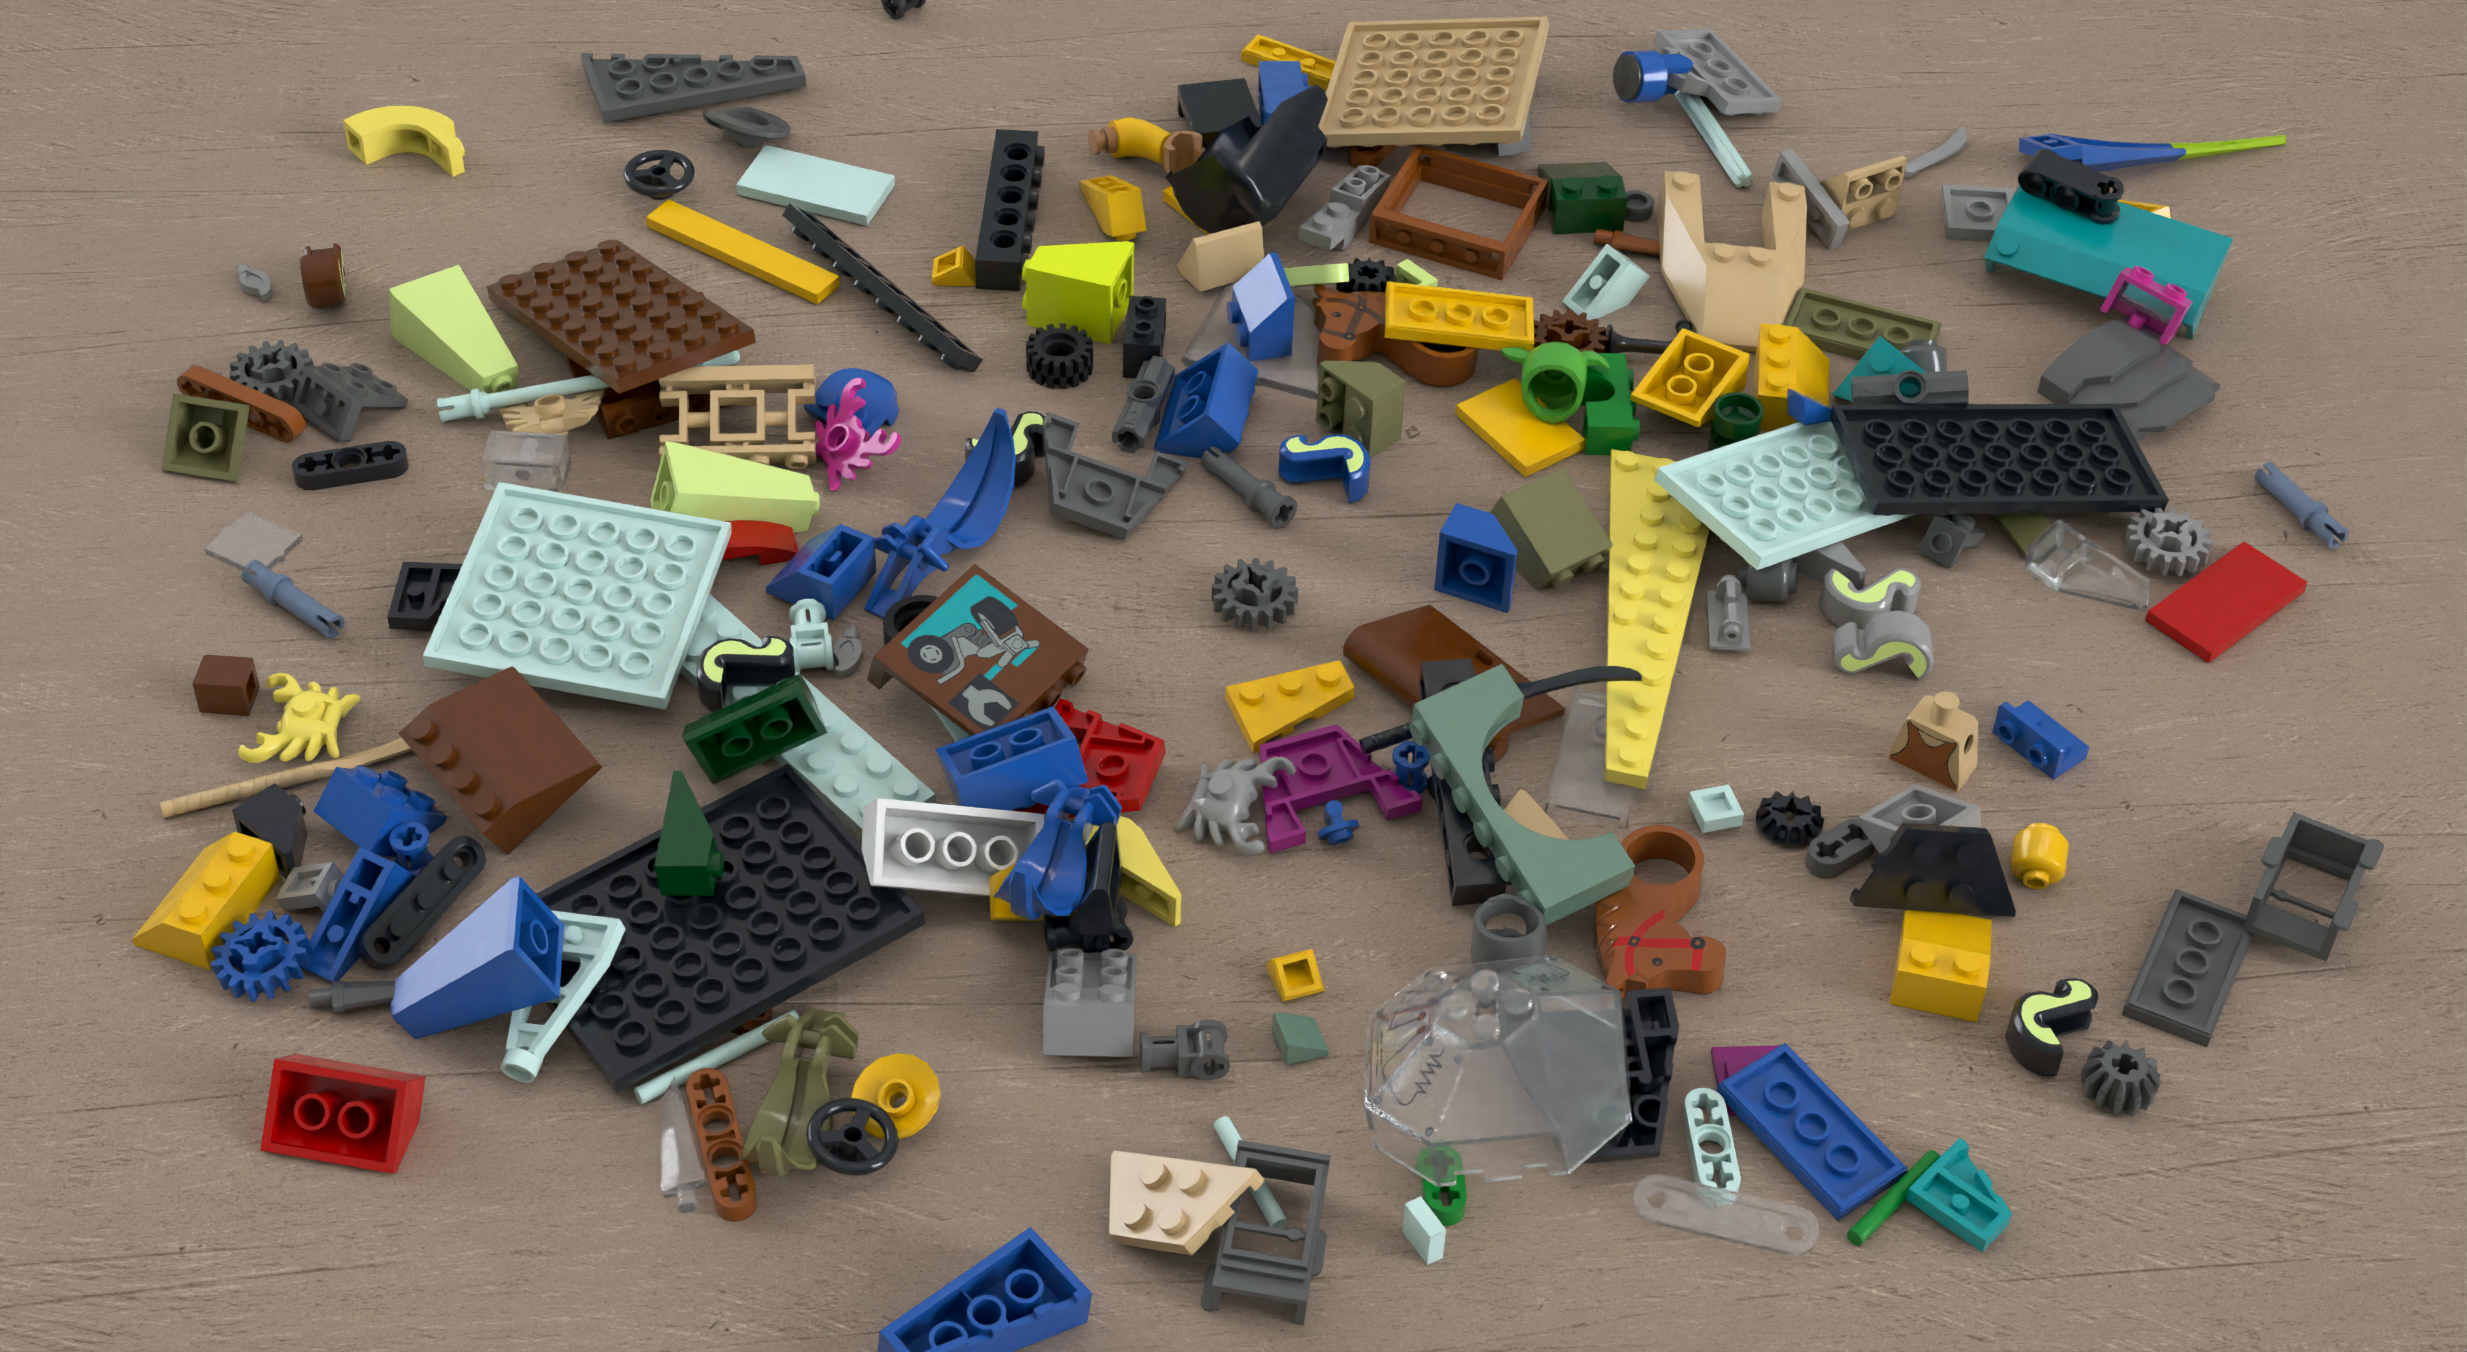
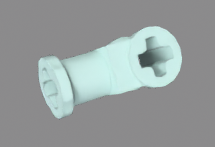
M815 599L797 601L790 608L789 612L790 620L794 624L791 626L792 637H790V643L794 650L795 670L799 673L801 669L826 667L828 671L834 670L831 634L828 633L827 622L823 623L826 617L824 605ZM807 610L810 611L811 620H806Z

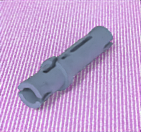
M2273 462L2263 464L2264 468L2269 471L2268 475L2261 468L2257 470L2254 477L2255 481L2265 487L2297 516L2300 525L2306 531L2312 530L2331 549L2340 546L2334 539L2335 536L2342 543L2346 541L2349 531L2328 514L2327 507L2321 502L2313 501L2283 474Z
M252 560L247 563L246 566L256 572L257 575L253 576L243 569L241 578L246 584H250L262 592L266 601L275 606L281 605L328 639L339 635L340 632L331 627L329 622L343 629L345 621L341 615L336 614L295 587L293 580L284 574L277 575L259 560Z

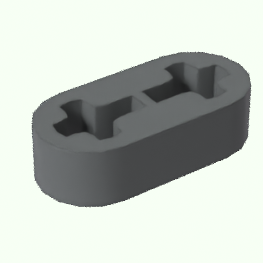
M1849 819L1810 842L1805 861L1806 868L1816 877L1831 879L1868 859L1873 854L1875 846L1859 826L1858 819Z

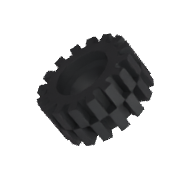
M1059 323V328H1054L1053 324H1049L1046 331L1041 327L1036 329V335L1031 333L1029 341L1026 342L1027 372H1029V377L1032 380L1036 378V383L1041 386L1047 382V388L1054 389L1055 384H1059L1060 389H1067V384L1069 383L1072 387L1079 386V380L1084 383L1088 380V375L1091 376L1093 372V340L1091 336L1087 337L1085 330L1078 332V327L1074 325L1070 329H1066V324Z

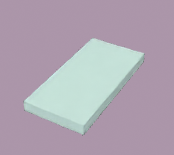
M765 145L736 184L737 195L786 207L790 203L810 213L868 226L894 188L895 176Z

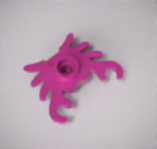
M855 378L844 387L841 394L839 413L835 404L829 406L826 416L827 427L820 421H817L815 424L816 434L819 438V442H816V454L828 466L826 470L829 479V489L832 492L840 487L842 475L854 481L856 478L854 470L858 468L867 470L872 467L873 462L868 459L869 456L891 455L898 449L901 443V435L894 431L891 433L890 440L884 444L887 434L880 428L870 439V433L863 429L862 421L858 417L853 416L856 411L866 404L865 400L857 396L855 398L858 390L866 388V382L862 378Z

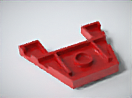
M1059 699L1055 709L1076 739L1083 740L1079 750L1089 782L1079 786L1091 790L1093 787L1106 785L1121 805V813L1141 811L1166 754L1164 740L1123 723H1120L1117 727L1103 721L1101 714L1088 710L1086 713L1074 709L1072 702ZM1036 803L1026 809H1013L1011 811L1045 814L1046 816L1049 806ZM1069 815L1068 818H1075L1076 816Z

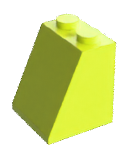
M1123 241L1038 246L1031 260L1027 259L1022 269V280L1026 281L1022 308L1027 310V326L1041 327L1047 330V325L1053 324L1054 328H1059V323L1066 324V329H1070L1074 325L1078 327V332L1085 330L1087 337L1091 336L1093 341L1111 344L1127 314L1129 296H1134V243Z

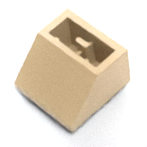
M1904 155L1819 182L1826 189L1837 207L1846 215L1847 220L1850 222L1847 231L1896 216L1907 158Z

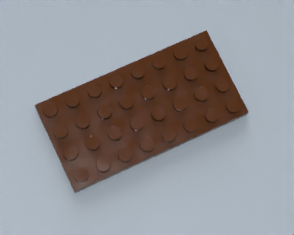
M618 240L603 241L597 245V248L585 252H571L565 256V259L554 263L537 264L532 267L531 271L520 275L510 274L503 276L497 283L487 286L489 299L619 394L756 343L753 328Z

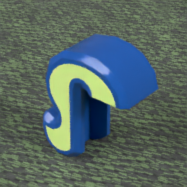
M1339 434L1324 436L1311 444L1307 443V437L1304 435L1292 436L1282 441L1279 447L1278 472L1284 480L1290 483L1342 478L1348 503L1361 500L1368 492L1371 461L1369 453L1361 442L1348 435Z

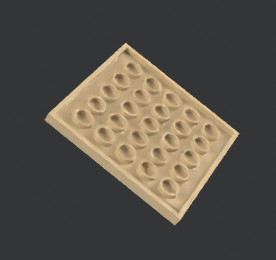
M1548 16L1348 22L1326 91L1328 102L1318 126L1327 138V147H1373L1375 145L1404 147L1414 144L1440 146L1443 144L1476 145L1479 143L1508 145L1521 142L1548 35Z

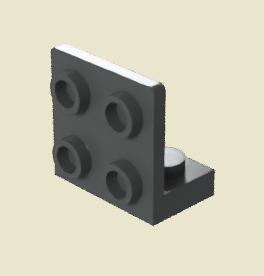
M322 363L321 366H304L291 406L336 440L351 441L362 407H406L408 399L396 391L397 387L394 384L380 380L373 375V370L366 365L351 363L350 366H338L332 363Z

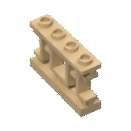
M814 364L692 366L659 379L662 407L679 406V435H660V460L666 441L689 446V428H710L711 446L692 447L765 465H785V467L790 469H803L808 464L817 463L815 432H797V404H816ZM765 393H788V411H766ZM710 394V412H689L688 395ZM757 405V433L720 434V406ZM766 426H788V444L766 445Z

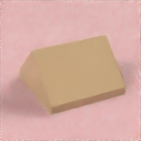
M1260 221L1193 238L1177 264L1178 271L1199 292L1238 282L1264 258L1263 234Z

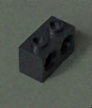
M1129 296L1123 339V378H1136L1144 361L1151 359L1152 356L1163 357L1166 335V298Z

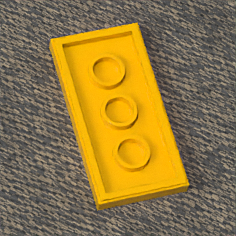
M1387 282L1385 290L1384 338L1500 351L1501 348L1519 347L1531 351L1534 348L1533 298Z

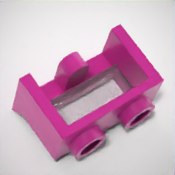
M2134 266L2133 269L2126 267L2117 277L2100 311L2106 314L2110 310L2115 309L2131 317L2128 324L2133 328L2142 329L2145 325L2163 334L2159 343L2165 346L2175 337L2177 329L2193 302L2185 298L2187 292L2181 287L2168 283L2165 287L2153 281L2155 275L2151 271L2141 266Z

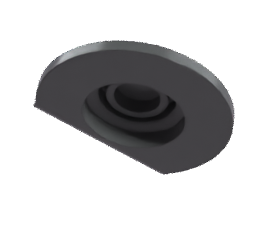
M752 107L703 112V118L708 124L723 130L724 137L733 140L740 147L762 145L767 137H787L791 130L790 125L781 118Z

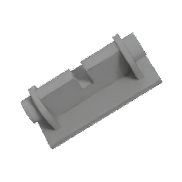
M1725 575L1718 582L1716 591H1707L1706 593L1709 649L1750 651L1747 594L1741 593V583L1735 576Z

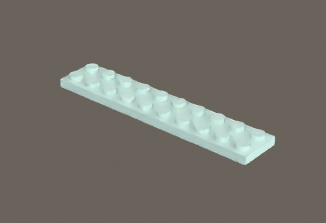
M709 594L680 674L698 689L697 662L705 648L715 641L728 638L743 639L757 647H761L762 640ZM803 677L815 698L828 733L773 757L774 760L781 766L789 764L825 805L861 839L864 806L877 798L936 804V794ZM728 685L725 707L736 703L745 696H751L765 690L769 686Z

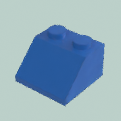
M1277 252L1269 253L1232 287V302H1227L1228 321L1230 324H1235L1237 345L1244 348L1248 361L1292 356L1295 297Z
M1456 503L1439 533L1434 590L1509 613L1512 603L1518 550L1494 514Z

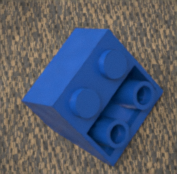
M839 524L809 539L766 586V593L793 604L803 599H815L824 605L826 617L834 620L876 573L875 538Z
M359 765L355 769L336 767L313 812L359 847L377 855L397 857V853L392 849L389 841L390 833L395 827L406 822H416L425 826L429 834L442 826L447 819L445 814L434 807L436 802L433 798L422 792L412 791L406 786L408 781L403 776L390 770H384L383 774ZM412 834L413 841L417 840L416 835Z

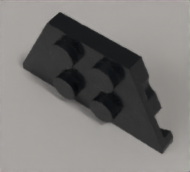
M1902 823L1891 837L1889 847L1881 852L1871 865L1873 871L1860 889L1855 887L1850 895V901L1855 907L2015 917L2016 914L1992 836L1986 828Z

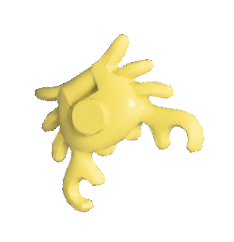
M277 673L269 676L266 680L267 688L272 689L278 685L286 686L275 690L273 693L274 702H288L284 706L282 719L277 723L279 734L257 733V744L261 746L249 749L245 745H241L238 749L241 759L248 763H260L284 750L280 754V760L287 762L297 757L306 749L305 760L311 761L316 757L324 744H327V751L331 757H339L336 729L341 717H345L352 707L360 701V696L358 694H349L339 700L337 687H331L328 694L322 693L320 685L313 681L308 683V690L303 691L297 680L289 674Z

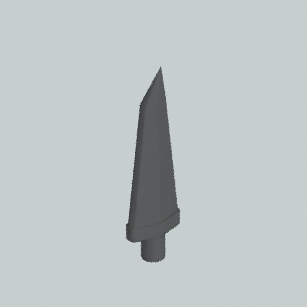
M333 981L332 988L309 990L310 1008L332 1006L334 1013L390 1004L394 999L395 981Z

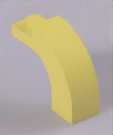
M387 106L367 110L343 120L348 149L366 165L392 154L412 152L430 157L452 177L465 172L463 163L465 150L462 142L456 137L454 121L439 112L416 106Z

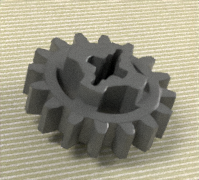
M279 340L276 346H270L268 341H263L262 348L257 349L251 345L249 346V354L238 353V362L230 363L231 372L229 375L231 380L282 401V399L287 398L293 401L304 366L314 365L312 358H309L308 350L303 349L299 351L297 343L285 347L283 340Z
M1253 558L1252 564H1246L1242 559H1239L1236 568L1225 565L1224 574L1216 573L1215 584H1212L1211 601H1214V612H1222V621L1236 620L1235 628L1239 629L1244 624H1250L1251 631H1256L1258 625L1263 624L1270 630L1272 629L1273 621L1284 624L1286 623V614L1294 615L1295 604L1298 603V587H1295V576L1287 577L1286 567L1274 569V561L1272 560L1268 561L1265 565H1261L1258 558Z

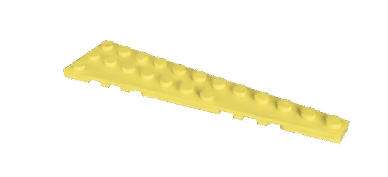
M1611 449L1608 538L1613 546L1608 553L1606 666H1620L1636 670L1641 674L1642 681H1609L1606 684L1604 781L1646 789L1710 528L1697 519L1694 514L1655 481L1659 467L1677 461L1635 454L1631 451Z

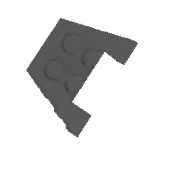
M1047 412L1042 430L1050 512L1053 515L1125 540L1184 475L1188 462L1155 451L1146 478L1072 452L1071 447L1080 423Z

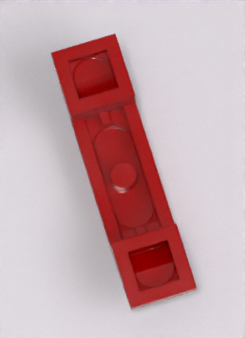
M756 520L725 521L731 523L732 534L722 560L758 555L760 565L762 566L790 561L798 552L792 527Z

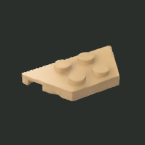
M1113 1150L1110 1167L1109 1235L1120 1245L1193 1255L1208 1240L1211 1232L1217 1227L1222 1226L1235 1213L1230 1205L1249 1186L1256 1191L1262 1185L1264 1178L1256 1169Z

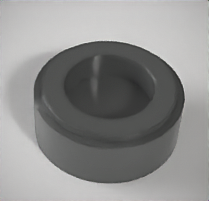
M1632 190L1626 192L1625 220L1643 222L1651 218L1654 207L1653 198L1643 191Z

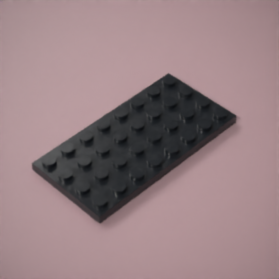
M2117 404L1832 405L1830 420L1873 515L2140 513L2141 510L2154 512L2156 508H2161L2164 512L2169 501Z

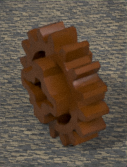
M1557 309L1553 310V316L1551 317L1542 313L1540 314V321L1534 320V348L1543 343L1562 342L1570 344L1580 352L1592 350L1597 353H1606L1608 337H1606V328L1598 327L1599 320L1597 318L1587 320V313L1583 312L1577 316L1572 309H1568L1567 313L1561 314Z

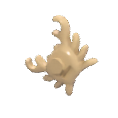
M606 389L575 393L574 399H566L563 395L559 394L547 395L537 399L533 407H529V403L526 402L516 406L499 407L498 410L499 414L503 417L506 428L511 430L514 435L521 437L546 436L548 440H558L568 436L569 430L581 427L591 420V417L598 411V406L601 403V399L605 396Z

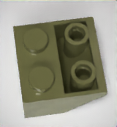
M1323 361L1319 364L1316 422L1333 434L1348 435L1361 442L1371 458L1401 439L1406 381L1379 362Z

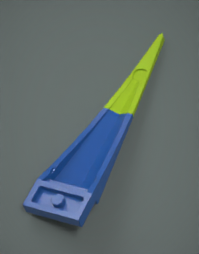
M2050 133L2019 138V152L2033 157L2040 149H2048L2057 155L2101 172L2286 144V135L2199 143H2137L2079 138Z

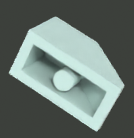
M1606 244L1562 302L1577 315L1583 312L1587 313V320L1598 319L1627 306L1650 276L1628 257Z

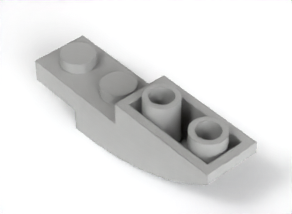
M1359 165L1331 189L1329 203L1299 227L1298 240L1329 251L1333 248L1343 251L1368 222L1371 213L1383 197L1391 181V175L1380 172L1374 166Z

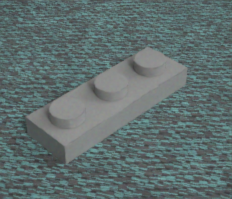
M1792 148L1780 152L1772 177L1777 183L1789 182L1796 185H1804L1807 204L1806 221L1828 250L1841 246L1850 224L1846 215L1837 207L1826 189L1820 185L1809 171L1806 163L1799 158Z

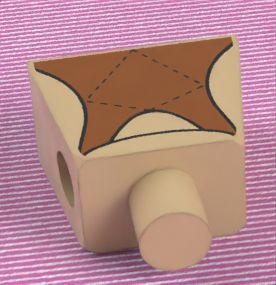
M1942 691L1937 693L1935 697L1926 695L1906 718L1887 759L1958 792L1977 767L1978 720L1975 716L1958 709L1959 698L1952 692Z

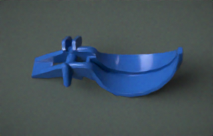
M999 407L994 410L985 430L965 464L926 519L913 515L904 527L896 522L889 524L881 530L883 535L875 538V549L888 554V557L865 605V611L884 619L888 609L903 598L912 596L915 589L928 574L936 569L944 572L948 571L949 564L940 557L942 553L948 554L958 548L964 550L982 546L996 532L1007 511L1015 477V447L1006 410ZM909 565L897 592L890 589L900 572Z
M1056 779L1032 791L1031 797L1034 802L1049 806L1044 826L994 895L995 898L1009 903L1011 911L1015 915L1030 920H1036L1042 914L1067 916L1076 909L1085 888L1087 868L1085 844L1094 825L1100 826L1105 822L1113 823L1117 827L1122 809L1106 785L1093 787L1091 790L1081 786L1066 788L1060 779ZM1069 815L1076 816L1075 822L1067 820Z

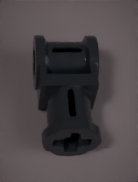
M1119 898L1113 942L1109 939L1110 935H1071L1069 927L1070 915L1053 917L1052 915L1043 914L1047 951L1052 952L1055 951L1056 947L1082 944L1083 953H1102L1107 949L1127 950L1132 945L1134 939L1131 929L1126 926L1125 922L1128 912L1125 901Z

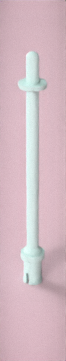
M735 350L695 366L733 365L739 362L740 354ZM589 375L491 394L476 388L471 389L470 394L443 399L438 398L437 406L441 409L454 407V409L439 412L442 423L471 416L481 419L485 418V414H488L494 408L532 402L547 395L559 394L565 396L608 388L610 386L596 376Z

